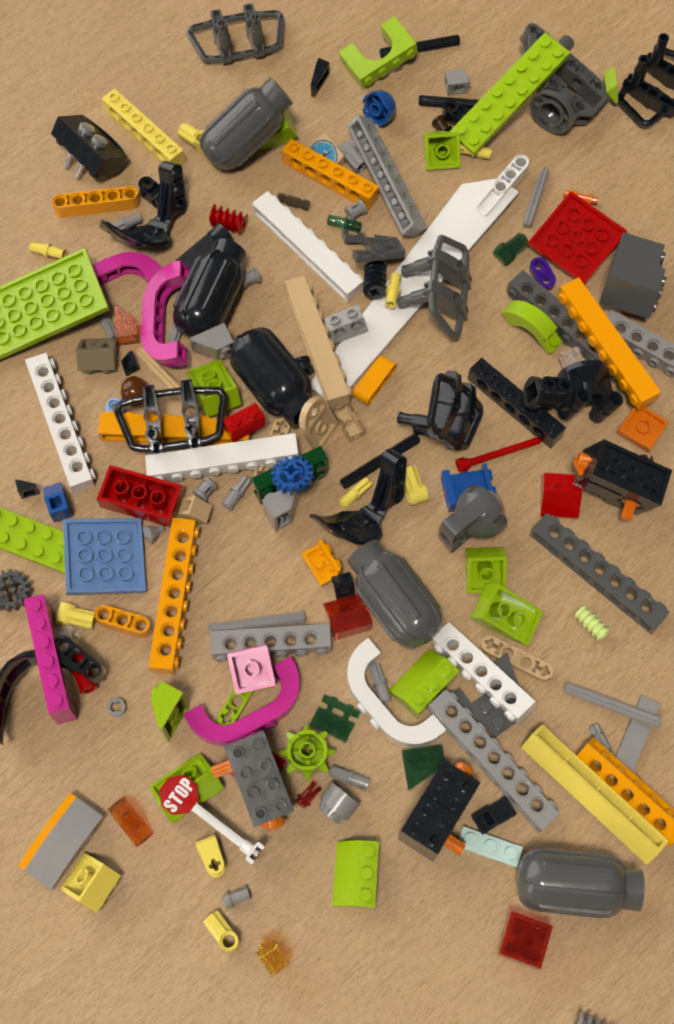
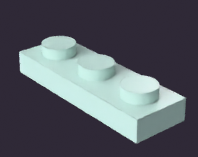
M464 826L459 837V841L466 844L465 851L514 868L518 867L523 847L487 834L482 835L481 832Z

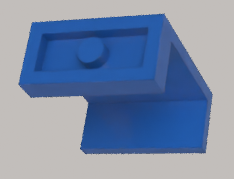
M486 463L482 464L481 470L450 475L449 470L441 472L440 479L448 513L455 511L457 499L471 485L478 484L479 487H484L497 494L495 486L492 487L491 480H493L491 469L487 468Z

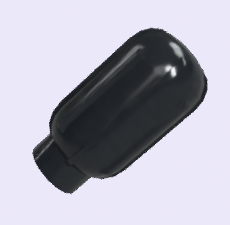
M217 239L210 252L195 259L173 304V325L186 337L191 338L222 323L226 324L244 286L242 264L247 254L239 244L229 239Z
M258 327L247 330L241 335L239 334L230 349L229 359L233 370L270 415L283 417L292 428L299 427L301 410L304 404L312 398L310 394L311 382L307 373L270 329Z

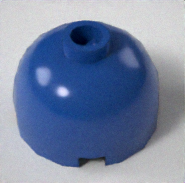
M373 91L367 94L362 101V104L364 103L363 114L365 117L372 119L374 125L375 123L380 127L393 119L396 113L395 100L386 91Z

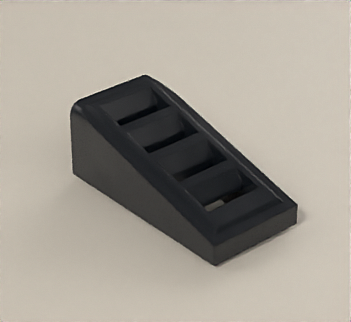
M321 58L317 59L311 81L312 97L317 95L330 74V63Z

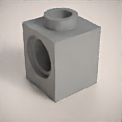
M465 69L445 71L444 85L447 96L467 93L468 86H470V76L466 74Z

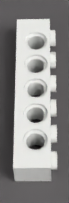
M450 622L441 628L440 632L432 639L434 650L440 655L443 653L447 660L455 667L457 666L462 671L461 675L467 681L472 680L476 684L475 688L482 695L487 694L490 697V702L496 708L500 707L505 711L504 715L511 722L515 721L520 725L536 709V701ZM452 645L458 646L456 650L449 649ZM466 658L473 659L472 662L468 664L463 663V660ZM480 671L487 672L483 677L477 676ZM496 684L502 686L499 690L491 689ZM509 698L516 699V702L513 704L506 703V700Z

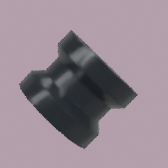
M300 356L295 359L308 376L314 372L313 366L310 365L311 360L309 356Z

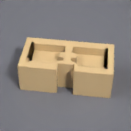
M350 403L331 408L338 425L342 424V432L349 443L366 435V429L361 421L357 419ZM348 406L363 432L359 431L355 422L351 423V426L347 425L345 432L346 421H353L347 409L336 413V415L334 412Z

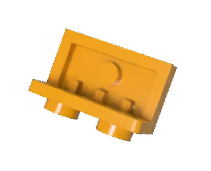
M322 539L318 540L317 545L301 553L303 560L320 587L332 582L331 577L340 575L342 569L340 561L337 558L334 559L331 555V547L328 543L324 544Z

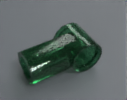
M518 233L508 242L500 243L494 249L493 255L505 266H508L521 251L528 247V239L523 233Z

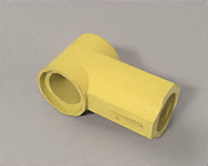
M183 123L177 132L178 136L193 145L197 152L204 153L199 141L204 130H197L188 123Z
M416 466L406 467L405 491L409 505L412 506L429 501L425 484H422Z
M61 602L55 623L64 627L77 626L93 630L97 620L94 615L95 612L79 609L72 604Z
M218 910L211 913L203 921L204 925L226 953L237 952L240 948L239 937ZM228 937L235 938V944L231 948L225 947L224 944Z

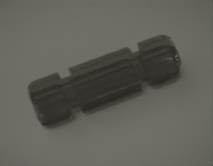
M278 193L277 195L281 204L286 203V205L295 208L301 207L302 210L306 211L310 208L311 203L309 200L303 199L302 201V198L291 195L286 196L284 193Z

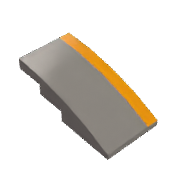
M70 792L43 827L18 866L50 890L54 889L64 872L70 868L78 853L85 848L104 815L76 794Z

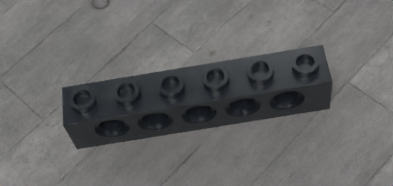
M480 358L469 369L467 379L534 436L541 438V441L550 449L563 437L566 427L547 411L528 409L523 403V391L486 360Z

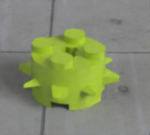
M305 724L304 730L298 731L296 734L286 733L289 740L287 749L279 751V755L288 757L290 764L287 769L288 774L298 772L305 776L306 781H310L312 774H316L319 771L325 773L329 771L326 765L327 757L335 754L336 750L327 747L325 741L328 734L327 731L318 734L316 731L310 730L308 724ZM305 749H309L312 754L305 756L302 752H305Z

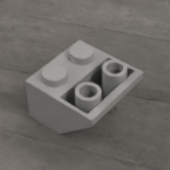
M281 489L275 493H268L262 499L264 515L275 532L292 523L299 499L297 491L290 495L289 491L283 494Z

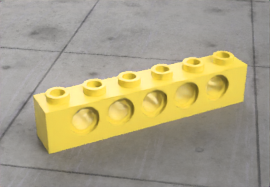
M116 89L102 98L105 112L160 162L169 161L180 165L185 163L183 149Z

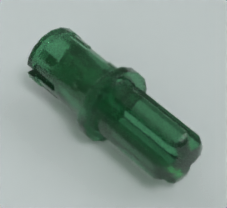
M329 215L327 218V225L342 228V230L361 231V228L354 226L362 227V222Z

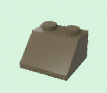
M118 338L81 339L76 348L78 371L92 373L101 370L103 373H109L115 370L117 366Z

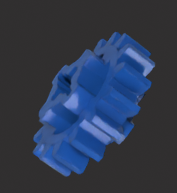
M295 455L292 456V459L286 456L285 461L278 460L279 466H273L274 471L271 472L273 485L276 486L277 491L282 489L283 494L287 491L290 492V495H293L294 491L301 494V489L308 490L307 485H312L311 479H314L313 467L309 464L308 460L303 461L302 456L298 459L295 458Z

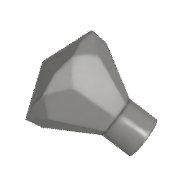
M163 525L156 527L143 526L144 537L149 543L154 542L157 536L165 531Z

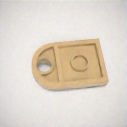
M312 397L304 404L301 410L299 427L311 449L319 446L323 447L337 427L338 422L326 400Z

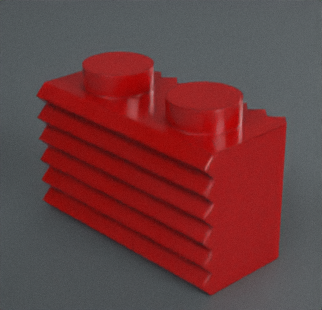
M257 403L250 404L247 408L240 409V412L237 411V413L230 415V417L224 418V430L230 440L235 442L265 426V416Z

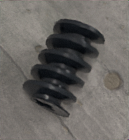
M382 260L367 262L364 266L363 292L370 299H381L386 294L387 266Z

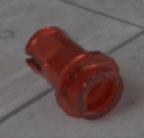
M313 781L301 795H297L296 802L304 809L307 806L310 807V802L322 791L319 786L313 790L317 785Z

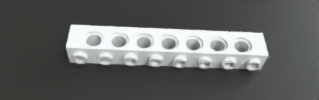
M43 353L26 359L29 373L73 494L95 487L93 480L96 477L93 469H89L87 466L90 460L87 452H82L81 447H84L81 436L77 437L76 431H79L75 420L71 421L70 419L73 413L70 405H65L64 400H67L64 389L60 390L59 385L62 383L58 373L54 374L53 369H56L53 358L49 359L47 353ZM59 404L58 407L52 408L54 405ZM60 420H65L63 423L58 424ZM71 436L69 439L64 440V437ZM71 452H77L75 455L69 456ZM77 468H83L79 472H74Z

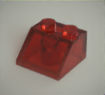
M358 594L323 603L334 641L372 630V620L368 608Z

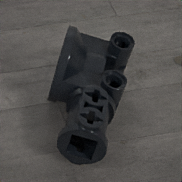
M583 360L570 364L563 368L557 377L545 376L541 379L540 377L531 376L526 381L523 390V403L528 409L540 411L555 409L558 416L565 421H569L584 406L592 404L593 408L589 412L590 419L595 423H601L624 402L622 395L617 391H613L608 364L600 360Z

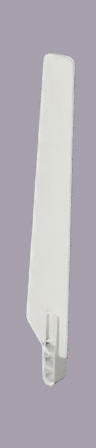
M517 155L497 179L465 183L458 188L395 272L402 276L399 286L401 291L398 297L425 288L424 282L430 281L431 270L404 277L401 273V267L414 263L416 260L429 257L428 251L434 249L439 235H445L463 243L468 251L473 247L518 195L519 192L515 188L528 173L529 159L527 156ZM443 243L442 251L454 256L458 260L462 259V253L459 249ZM438 273L437 282L442 283L444 277ZM390 279L386 282V287L389 285ZM387 293L381 299H373L362 314L368 331L342 341L334 350V354H338L340 359V370L343 369L345 372L346 385H350V388L423 303L412 304L404 308H400L396 304L395 308H388L385 306ZM315 375L311 380V389L325 399Z

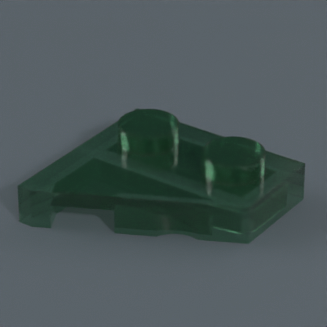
M442 744L401 751L408 791L414 789L415 786L438 771L445 760Z

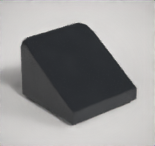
M15 480L17 491L22 499L40 494L35 483Z
M349 572L331 577L337 600L355 595L354 582Z

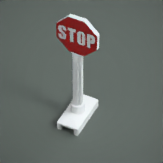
M187 776L169 777L159 789L161 806L172 815L193 811L239 846V850L246 855L244 860L252 865L254 863L250 856L255 859L259 853L256 847L261 851L264 849L265 846L260 842L254 845L249 840H244L198 805L197 784Z

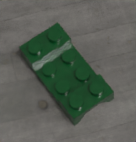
M321 446L300 455L303 457V461L308 460L309 464L313 467L314 479L311 480H319L326 476L328 473V457ZM273 468L252 477L256 488L254 494L260 505L263 504L262 499L268 493L277 492L276 486L272 482L271 472L274 471Z

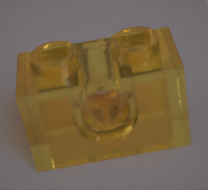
M267 939L258 946L259 951L256 954L272 977L290 965V962L274 939L272 941Z

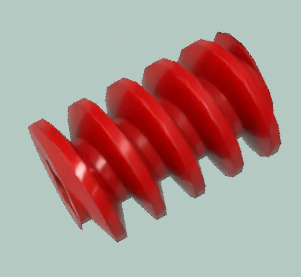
M213 204L209 221L212 227L220 223L227 230L241 235L247 227L248 214L243 218V212L241 211L236 216V210H233L230 214V208L223 212V206H220L217 210V205Z

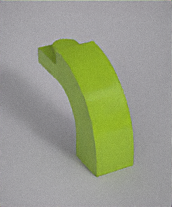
M515 300L501 312L510 326H520L531 332L547 354H551L562 343V340L555 331L557 326L544 312L534 305Z

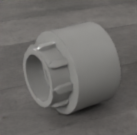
M332 782L320 797L322 802L319 805V810L332 821L339 824L343 819L348 821L360 803Z

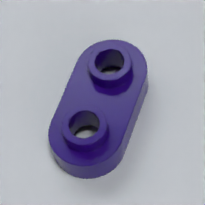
M542 257L532 259L529 270L533 278L545 289L551 290L555 286L556 277L548 262Z

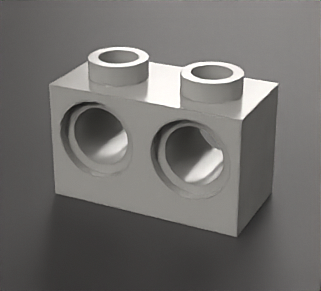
M358 305L324 318L334 344L368 331Z

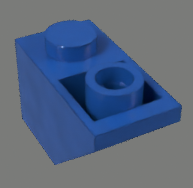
M59 482L44 487V499L53 522L72 517L62 483Z

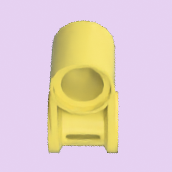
M215 834L195 842L209 875L214 878L224 875L226 865ZM214 862H217L219 865V870L217 871L213 869Z

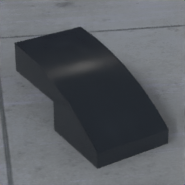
M505 796L474 814L471 818L481 834L484 835L511 819L517 813Z

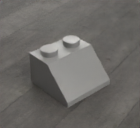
M225 323L190 338V348L193 352L215 360L219 358L223 360L230 357V349L234 342Z

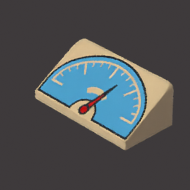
M325 133L311 146L313 151L339 165L344 164V155Z

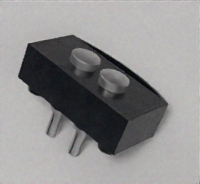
M84 115L57 117L51 135L56 139L58 145L64 146L67 149L68 155L63 165L65 169H69L73 157L78 160L79 166L74 175L75 179H80L84 168L89 171V175L93 178H98L99 176L110 177L114 174H120L127 155L122 147L106 131Z

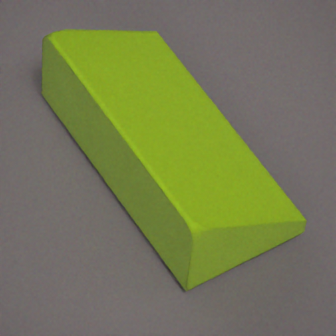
M613 66L604 72L605 86L609 97L614 103H618L616 69Z

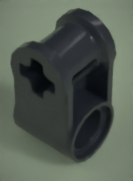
M448 100L443 105L442 115L446 117L447 123L455 126L471 109L460 105L454 100Z
M148 176L140 178L138 182L140 196L158 209L160 184Z

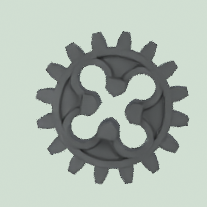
M9 569L7 574L2 570V575L0 576V592H2L0 596V611L4 607L7 612H10L11 608L17 611V606L21 605L24 607L23 599L29 598L27 594L32 593L31 589L28 588L31 584L29 581H26L27 577L25 575L21 576L18 570L15 574L12 569ZM6 580H8V584L11 587L10 591L15 597L14 601H11V597L8 594L9 590L4 584Z

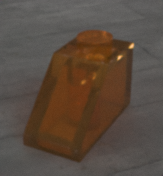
M113 305L115 338L118 345L140 343L141 325H138L135 317L118 305Z
M125 796L108 808L110 814L136 847L153 835V832Z

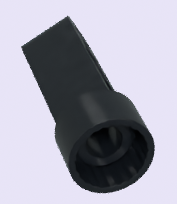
M218 223L175 261L181 260L191 269L198 256L211 251L215 240L224 238L234 241L228 230Z

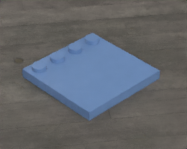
M141 518L63 519L66 595L135 594L146 592Z

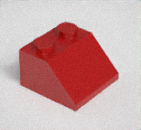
M543 474L541 479L540 517L548 513L556 518L579 519L582 488L573 485L574 474Z

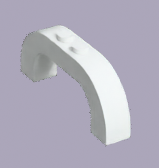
M369 638L364 640L351 655L347 670L349 691L357 703L356 707L362 715L366 714L370 718L369 723L376 731L379 729L387 739L399 746L420 748L436 742L446 733L447 729L434 714L419 725H403L393 717L368 687L365 681V673L370 665L380 659L381 652Z

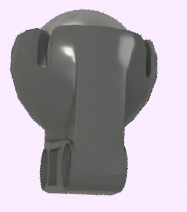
M478 484L469 486L457 499L455 513L449 515L441 523L438 534L439 540L450 553H453L471 537L489 539L497 536L507 526L502 499L496 493L484 487H479Z

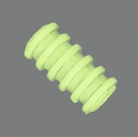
M587 605L582 606L575 613L574 618H578V622L583 623V627L587 628V631L591 632V635L595 636L597 641H601L610 632V628H606V624L601 623V619H597V615H593L592 610H588Z

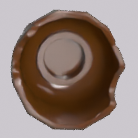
M136 376L127 378L121 385L120 393L122 400L143 394L142 386H146L148 383ZM140 402V403H137V404H133V405H131V406L141 405V404H143L144 402Z

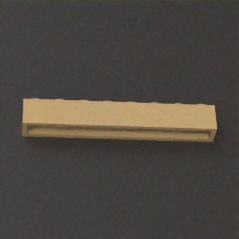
M305 275L284 281L287 299L326 402L330 409L349 404L352 391L350 385L345 383L346 375L344 370H340L339 356L333 352L335 350L332 339L329 340L328 338L329 331L327 325L322 323L324 320L321 310H317L318 302L316 296L311 294L313 290L310 281H306Z

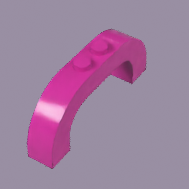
M138 252L119 253L109 258H104L93 265L101 286L126 274L138 275L148 285L152 277L161 269L160 265L153 258Z
M181 260L164 266L152 277L144 292L141 311V341L143 348L148 355L167 367L187 365L188 348L179 341L164 344L166 300L175 289L182 287L190 271V268Z
M291 656L273 666L274 672L281 683L280 693L273 702L230 725L214 723L208 718L202 705H199L183 714L193 733L209 744L223 746L256 731L264 729L269 731L276 727V723L284 719L292 711L299 697V674Z

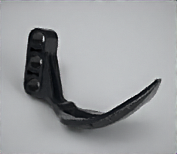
M162 161L158 168L160 179L158 213L148 224L122 231L110 222L101 220L99 228L122 242L138 247L167 244L169 242L167 232L172 219L183 213L187 206L181 165L169 161Z
M392 449L384 451L381 456L380 473L372 501L360 510L341 511L332 516L324 517L309 514V517L318 522L327 532L351 543L364 545L371 540L379 541L381 539L380 524L387 510L393 505L398 504L404 497L406 457Z
M62 635L55 639L62 668L82 675L90 683L96 684L102 681L104 671L95 659L69 637ZM62 644H69L66 650H59ZM35 650L24 651L8 660L0 670L1 745H4L3 737L7 710L14 689L27 674L30 667L38 665ZM77 656L84 657L80 663H74V660ZM98 669V673L95 676L89 675L90 670Z

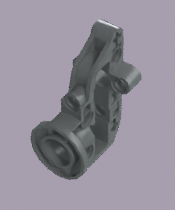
M534 23L528 24L520 36V41L523 44L522 55L546 32ZM564 35L558 41L568 51H571L574 47V41L570 36ZM572 54L554 72L555 74L536 91L537 93L530 103L531 114L541 128L550 133H565L573 124L586 125L609 98L604 83ZM568 85L572 87L577 93L573 95V93L567 89Z

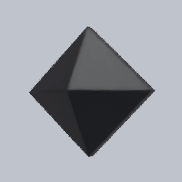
M129 351L121 360L126 376H129L139 365L133 351Z

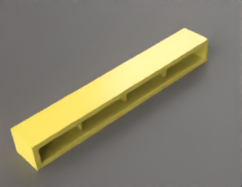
M543 724L522 745L521 748L646 865L669 842Z

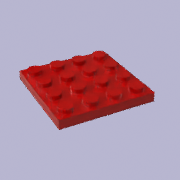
M570 191L528 241L527 246L573 279L579 277L585 285L617 247L623 232L627 233L628 231Z

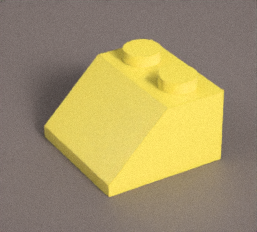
M84 852L60 889L95 913H98L99 909L105 904L112 889L116 887L121 875Z

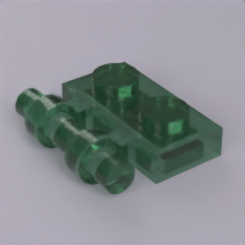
M324 694L321 702L328 706L326 710L318 706L310 726L321 732L327 731V735L347 743L355 726L354 723L348 720L350 716L358 719L361 712L354 709L355 706L351 704L346 705L338 701V698L334 696L331 698ZM334 708L344 712L343 717L333 714Z

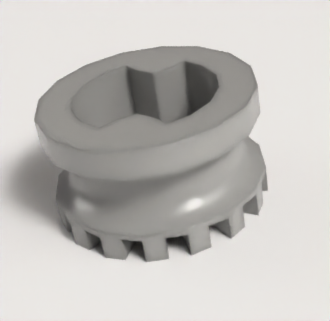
M113 698L109 701L107 709L112 716L120 717L126 712L127 706L122 699ZM121 703V711L116 710L115 712H113V704Z

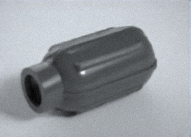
M270 77L260 88L245 89L210 122L200 137V147L206 157L216 167L223 170L240 167L280 129L283 113L294 103L277 82Z
M371 540L351 554L347 562L357 575L356 593L392 641H396L406 649L414 650L431 641L440 632L443 624L441 607L404 558L390 551H385L378 540Z
M534 848L526 852L520 861L517 873V889L521 903L533 911L593 918H610L617 915L621 910L641 911L644 901L645 879L642 869L626 868L619 859L611 855L552 848Z

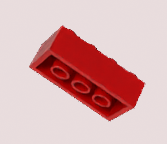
M109 465L96 499L100 508L171 528L172 518L177 516L184 497V490L180 484Z

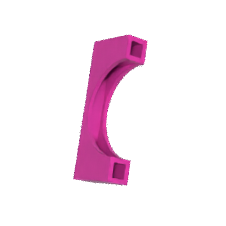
M44 594L23 599L48 714L58 725L77 720L74 701L67 688L54 638L56 623L53 608Z

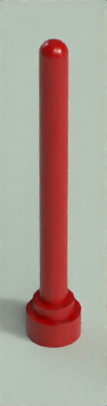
M541 438L529 439L470 459L458 458L455 460L457 470L461 474L467 472L473 465L541 443Z

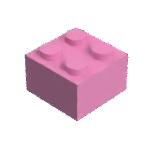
M268 643L227 653L236 694L276 685L277 682Z

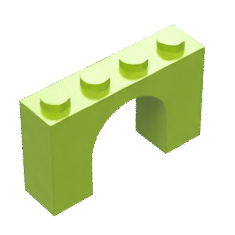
M395 16L381 24L382 35L392 47L391 51L384 58L378 60L367 59L362 56L353 43L339 51L341 63L361 89L372 85L374 81L386 76L388 72L398 68L402 63L418 54L416 42Z

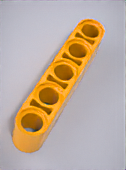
M125 186L58 194L53 197L52 204L56 215L64 218L136 209L140 205V199L135 187Z

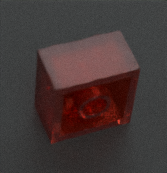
M511 911L508 913L496 955L532 969L540 970L553 926Z

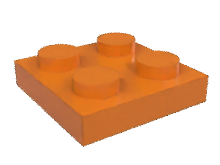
M634 406L617 433L649 453L669 424V421L646 407L638 410Z

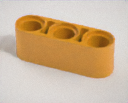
M380 355L357 384L352 396L364 404L370 405L393 375L397 364Z
M101 605L95 610V618L101 627L142 639L149 637L152 633L151 624L144 616L107 605ZM102 614H109V617L107 619H100ZM121 619H128L125 625H119ZM139 625H147L146 629L142 631L137 630Z

